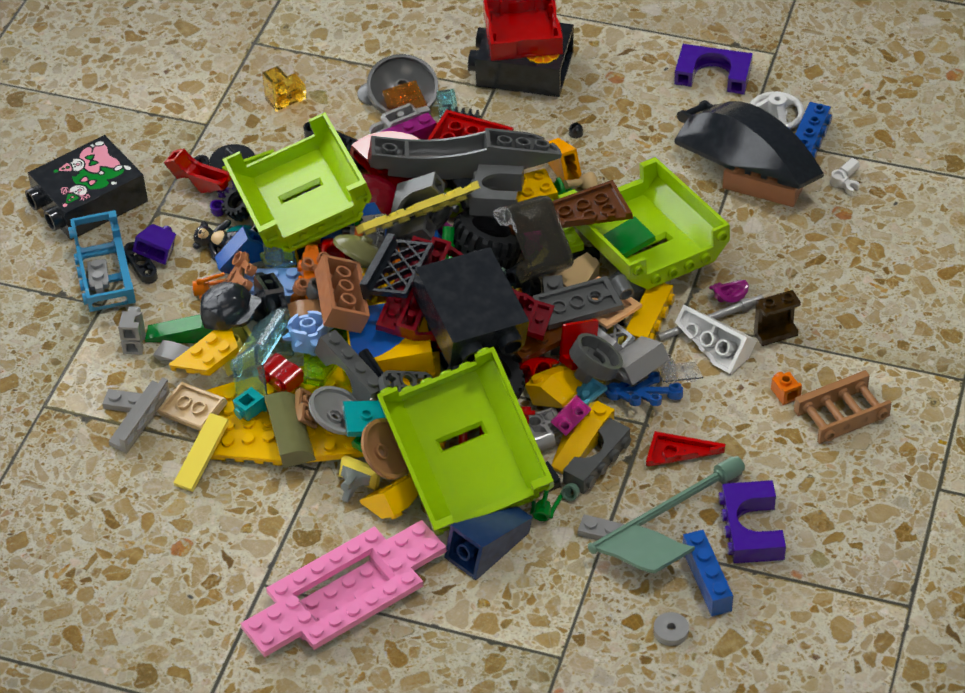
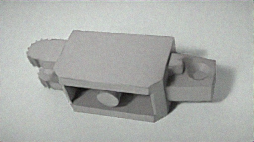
M408 103L383 113L380 117L381 121L371 125L369 132L371 134L380 132L427 112L431 115V110L428 106L416 109L412 104Z

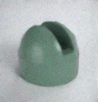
M574 483L566 484L561 490L563 498L567 501L575 500L580 493L579 487Z

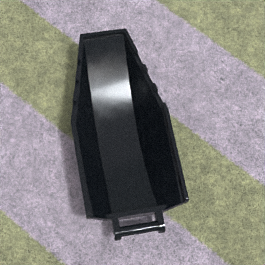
M703 100L699 105L677 113L678 120L684 123L674 139V143L730 170H735V167L745 169V174L751 175V171L761 174V179L765 180L768 179V176L778 179L777 183L796 189L803 188L824 177V172L797 135L784 123L760 107L741 101H728L713 105Z

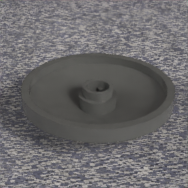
M408 54L387 56L378 61L369 72L367 78L368 98L372 105L382 114L408 103L412 104L416 109L428 106L430 109L437 99L439 84L436 73L428 63L416 56Z

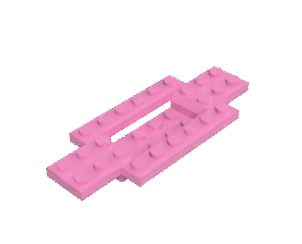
M423 520L418 521L387 540L374 526L266 588L267 594L275 604L240 623L241 629L264 657L299 637L302 641L306 640L315 650L422 588L423 580L415 573V570L446 553V546ZM369 556L370 561L364 563L363 565L357 567L356 569L329 583L328 585L303 598L302 600H299V598L297 597L300 594L306 592L307 590L313 588L314 586L320 584L321 582L327 580L328 578L334 576L335 574L341 572L342 570L348 568L349 566L355 564L356 562L362 560L363 558Z

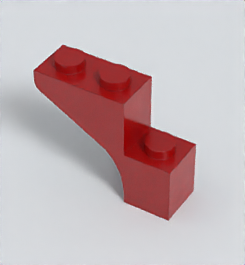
M185 148L174 150L163 162L176 179L189 178L200 193L222 191L228 187V182L231 180L227 171L200 163Z

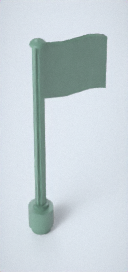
M731 456L714 466V472L710 476L593 543L590 542L588 550L592 554L600 552L618 558L637 569L655 574L694 551L695 547L679 543L657 531L641 527V525L717 481L726 484L740 476L742 471L745 470L744 462L738 456Z

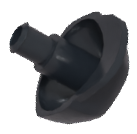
M233 282L218 283L207 290L201 297L200 316L204 328L228 330L248 325L263 305V301L261 298L251 295L243 285Z

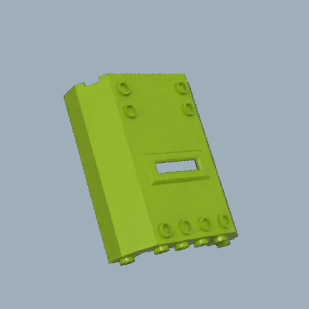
M325 112L308 120L313 130V135L246 165L240 151L222 159L265 247H276L289 253L359 221L364 214L362 212L367 203L369 204L372 198L366 181ZM318 185H321V186H319V187H317V188H315V189H313V190H311V191H309V192H306V193H304V194H302V195H300V196H298V197H296V198H293V199H291V200H289V201H287V202H285V203L283 202V201L288 200V199H290V198H292V197H294V196H296V195H299V194H301V193H303V192H305V191H307V190H309V189H311V188H313V187H316V186H318Z
M656 157L639 163L640 179L617 188L630 208L633 217L635 216L655 235L656 241L649 245L664 239L667 242L625 258L603 234L627 220L575 226L630 282L647 290L713 263L730 241V224ZM573 189L571 191L558 195V199L574 194L577 191Z
M494 347L480 349L477 354H474V362L462 363L459 368L452 371L450 369L440 373V376L433 379L431 377L423 379L420 382L421 384L406 386L401 389V392H398L397 387H387L377 394L378 401L436 536L450 530L453 523L525 505L539 498V492L549 491L554 487L552 476ZM481 426L483 435L444 451L442 450L441 442Z

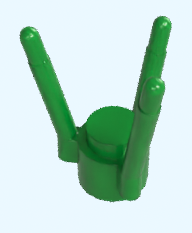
M544 490L543 498L537 503L536 500L532 501L530 514L533 515V518L542 522L548 521L549 518L552 519L556 508L563 498L561 492L552 507L550 502L547 501L549 491Z

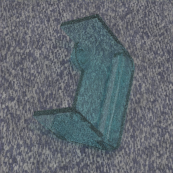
M278 308L254 325L251 334L235 359H232L230 368L233 371L236 396H239L250 387H253L262 396L268 395L264 371L265 361L271 353L294 356L295 353L292 350L291 341L282 339L289 332V329H287L288 321L290 320L289 309Z

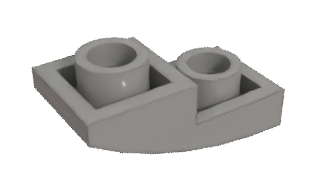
M163 340L153 355L157 360L172 362L190 347Z

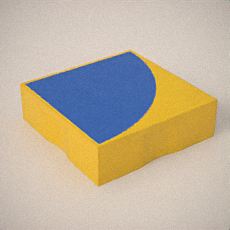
M385 302L368 305L370 317L361 333L347 331L348 344L359 355L360 351L367 348L383 372L387 370L416 372L435 368L430 340L412 341L376 330V323ZM425 317L422 320L418 332H428V326Z

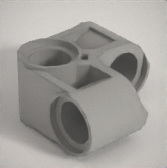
M551 407L536 412L535 416H529V427L540 451L556 445L554 433L560 430L551 423V420L559 413L557 408Z

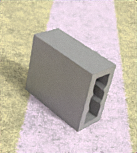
M641 336L619 351L623 359V365L613 379L634 385L670 360L663 343Z

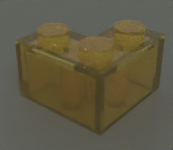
M278 66L262 72L265 100L275 111L307 98L306 85L295 73L286 76Z

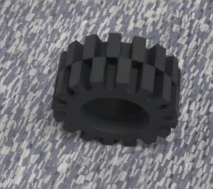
M234 186V189L230 188L228 189L230 192L224 194L226 198H222L224 203H221V207H223L222 210L233 220L241 222L243 219H248L249 213L243 201L236 208L241 197Z

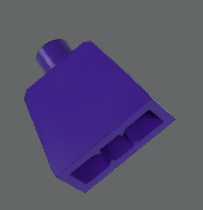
M151 224L135 237L132 252L166 265L174 247L176 233L173 232L170 226L160 227Z

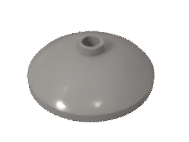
M324 386L312 393L308 406L311 415L321 427L334 434L347 435L342 407L343 401L357 400L351 392L335 386Z

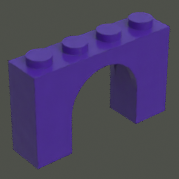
M682 44L675 68L674 84L692 87L698 70L708 66H716L729 73L727 92L745 94L752 68L753 53Z
M773 480L722 484V492L718 493L719 505H723L721 517L722 522H726L727 525L724 526L725 538H729L727 551L728 555H732L733 564L785 560L786 544L783 530L752 531L745 528L738 520L743 514L748 512L775 510L776 493Z

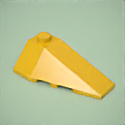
M562 363L533 375L531 380L525 384L532 404L563 408L577 394V387L583 384L575 378L574 373L576 370H570Z
M599 401L591 402L588 406L592 410L567 436L562 435L551 464L553 469L563 474V469L574 457L586 458L598 444V430L609 418L614 420L615 409Z
M408 473V475L392 481L391 485L379 488L359 501L381 519L391 517L393 520L403 515L402 511L412 504L418 493Z

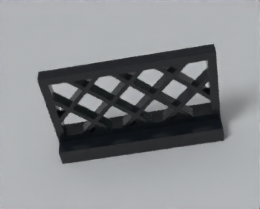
M388 233L359 284L363 300H371L373 295L407 299L413 288L415 268L425 265L434 249L433 243L397 240L395 234ZM399 247H407V249L398 251ZM420 249H426L425 251H422V252H420V253H417V252H416L417 250H420ZM410 253L413 254V256L408 257V258H406V259H404V257H403V256H406V255H408V254H410ZM396 259L401 260L397 263L391 264V262ZM417 260L419 261V263H417V264H415V265H412V266L409 265L410 263H412V262H414V261H417ZM406 266V268L401 271L396 270L400 267ZM391 271H393L394 273L387 277L384 276L386 273H389ZM409 273L412 274L411 276L405 279L402 278V276L407 275ZM397 278L400 280L393 284L389 283L390 281H393ZM386 284V287L382 289L378 288L379 286ZM402 286L405 287L403 291L395 290Z

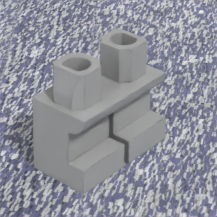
M130 306L128 312L122 311L118 326L123 354L143 355V340L146 337L143 315L140 307Z

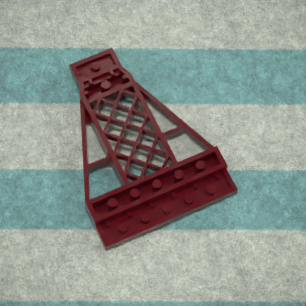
M413 236L411 240L433 243L434 249L425 265L448 259L449 256L463 255V253L451 246L452 242L434 236L431 241ZM420 249V250H417L416 252H417V253H420V252H422V251H425L426 249ZM413 254L406 255L404 259L413 256ZM417 260V261H414V262L410 263L409 265H410V266L415 265V264L419 263V261H418V260ZM406 266L400 267L399 271L405 269ZM409 273L407 275L402 276V278L405 279L411 276L412 274ZM402 286L395 290L403 291L405 287ZM413 288L407 299L387 297L376 323V330L412 341H436L432 332H418L424 315L412 293ZM513 289L529 319L527 336L543 341L555 306L535 300L528 294Z

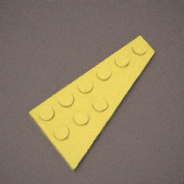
M478 181L472 182L464 188L458 187L447 192L445 195L443 193L415 203L413 206L406 208V210L402 208L390 213L389 216L383 215L355 227L358 235L362 233L370 235L377 232L376 228L382 227L384 230L394 226V222L399 221V224L405 223L410 220L409 217L411 216L419 217L427 215L431 211L433 213L440 211L446 206L452 207L466 200L468 194L479 189Z

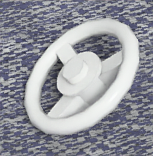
M779 91L765 92L757 95L750 102V104L772 114L790 130L800 124L805 113L803 104L798 98L789 93ZM794 104L798 110V115L792 122L787 123L786 108Z

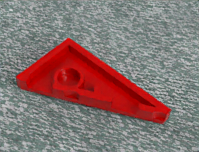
M654 431L646 466L650 467L722 454L725 452L726 444Z

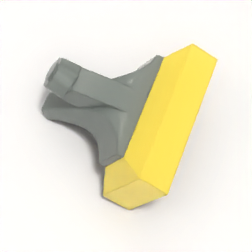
M347 455L343 456L338 475L345 480L341 484V489L344 491L342 501L348 503L354 492L361 486L376 490L379 487L381 476L376 474L367 463Z

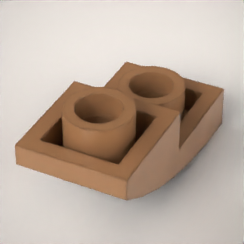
M299 388L295 394V410L298 421L316 429L318 423L311 415L308 406L312 393Z

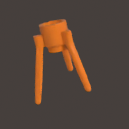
M222 272L193 281L194 296H199L201 300L202 295L210 289V286L224 282L225 279L211 280L225 276V273Z

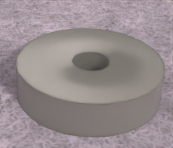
M675 612L663 613L654 622V636L664 645H680L688 637L689 623L681 614Z

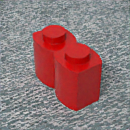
M278 353L273 354L258 367L261 381L265 384L273 385L277 392L291 393L305 381L303 370Z

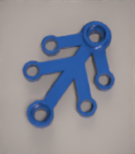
M652 371L648 374L646 380L633 387H628L631 384L625 382H613L606 385L607 390L604 393L610 400L623 399L629 402L631 406L641 405V398L652 406H660L662 404V396L660 394H667V397L671 400H680L683 398V387L678 382L670 383L668 387H649L660 382V373Z

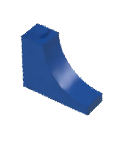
M244 226L215 256L218 269L228 274L235 267L232 264V260L239 251L249 254V263L251 264L265 260H278L286 263L284 253L280 252V248L265 247L259 233Z

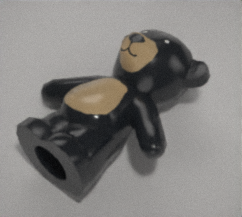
M229 219L223 221L214 230L208 227L207 222L202 221L201 225L194 232L193 248L199 249L200 247L209 246L211 258L216 261L217 247L222 249L238 231H224L231 225V220Z

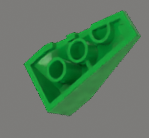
M198 314L148 325L145 342L162 343L163 340L176 343L196 344L213 330L204 328L201 316Z

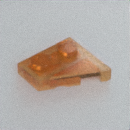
M416 80L382 90V96L388 109H395L408 103L412 104L416 109L427 106Z

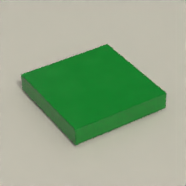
M635 216L633 219H629L603 234L625 258L656 241L655 235Z

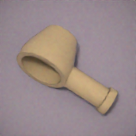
M587 172L579 179L564 180L563 184L565 189L581 186L585 190L598 185L594 172Z

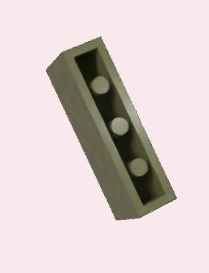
M276 392L265 395L283 468L316 460L307 426L298 421L296 415L295 394Z

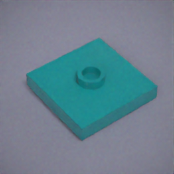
M343 401L342 407L347 437H361L368 423L378 418H386L379 401Z

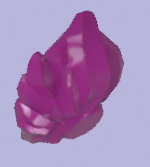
M737 280L725 284L719 282L710 286L709 289L714 291V297L719 302L733 303L746 296L749 284L746 280Z

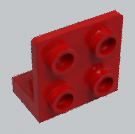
M597 319L562 325L559 361L570 370H577L578 368L569 354L571 346L580 334L598 335L599 321Z

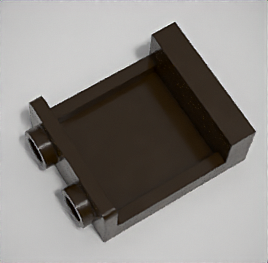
M793 290L756 300L754 335L761 346L798 336L799 330L794 324L795 307H799L801 302Z

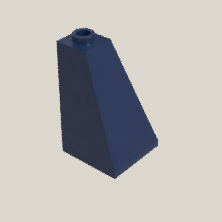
M518 506L453 523L450 527L446 546L447 552L444 558L474 580H477L529 534L533 517Z

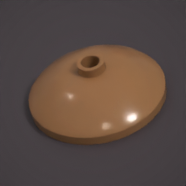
M378 418L368 423L361 436V448L367 464L376 474L386 479L394 480L405 476L409 471L387 419Z

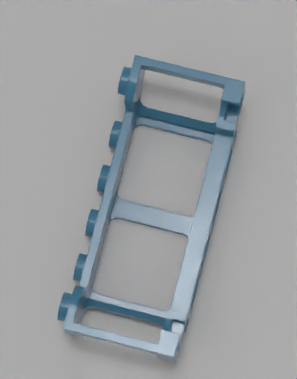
M116 210L70 219L72 227H68L70 239L74 238L77 253L74 254L76 265L80 264L76 268L78 278H83V280H79L81 292L85 291V293H82L84 305L88 304L89 311L93 312L136 303ZM109 220L113 234L112 242L85 248L79 245L76 226ZM111 253L117 254L120 272L108 275L109 283L122 281L124 289L90 295L89 279L85 275L83 260ZM123 296L127 297V300L124 302L99 307L92 306L94 302Z

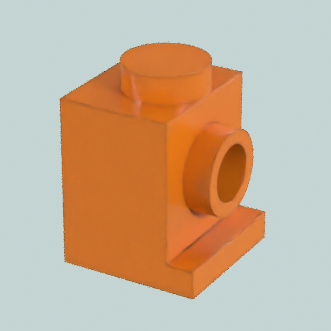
M790 371L787 373L778 372L772 378L771 390L782 405L795 401V397L801 395L802 384L796 381Z

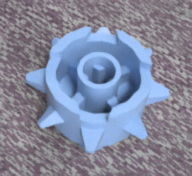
M307 311L308 314L302 316L295 314L288 321V325L285 326V328L289 329V332L282 339L291 341L293 352L316 356L314 351L320 337L329 333L333 328L323 326L322 314L319 311Z

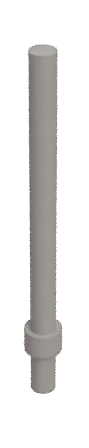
M761 294L750 299L745 298L737 304L707 316L717 320L741 310L746 311L756 305V300L764 297ZM677 326L658 333L657 339L662 341L681 334L683 331Z

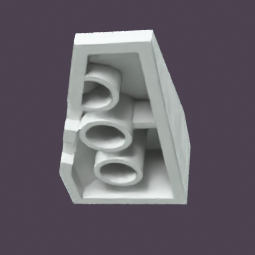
M686 305L682 306L675 321L682 331L697 344L701 352L706 354L714 366L729 374H733L749 359L757 342L756 339Z

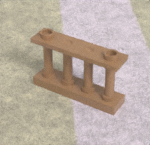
M866 370L795 397L794 412L797 416L809 414L819 427L817 439L819 444L831 441L836 437L876 421L884 420L890 416L892 402L890 400L883 403L877 401L868 389L870 375ZM861 393L872 407L862 411L851 395ZM844 400L854 414L844 417L833 402ZM826 406L837 421L827 425L816 409Z

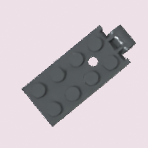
M620 274L614 277L612 282H610L608 276L534 295L533 298L555 306L547 328L551 330L562 327L566 323L583 321L624 310L625 306L621 299L630 298L634 294V290L626 276Z

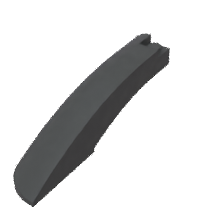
M485 128L483 132L430 140L400 139L371 135L369 164L370 168L377 170L387 169L388 176L417 178L436 172L441 179L473 178L474 171H477L479 164L524 166V169L559 159L562 153L553 142L549 144L544 137L533 133Z

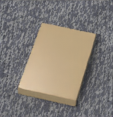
M181 382L157 412L160 416L201 431L209 414L218 415L228 402L224 397Z

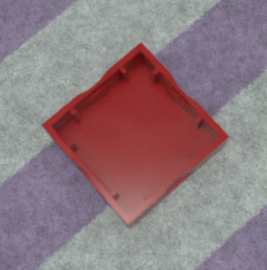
M483 0V15L491 61L563 54V36L560 22L557 18L555 0Z

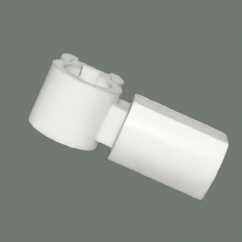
M850 158L839 169L834 170L831 174L830 184L834 187L845 189V192L852 196L854 189L858 190L860 184L857 181L850 180L849 177L859 169V162L854 158Z

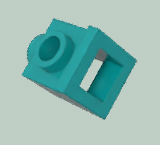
M250 387L232 400L235 408L233 411L240 420L244 418L249 421L263 411L265 413L267 411L264 396L253 387Z

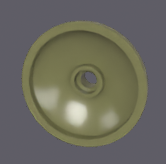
M354 234L335 236L333 239L334 245L340 251L368 267L379 250L372 243L373 239L366 235L361 237Z

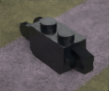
M263 272L255 273L253 282L254 295L262 299V307L265 312L273 314L278 310L288 311V303L285 299L283 285L274 272L270 274H264Z

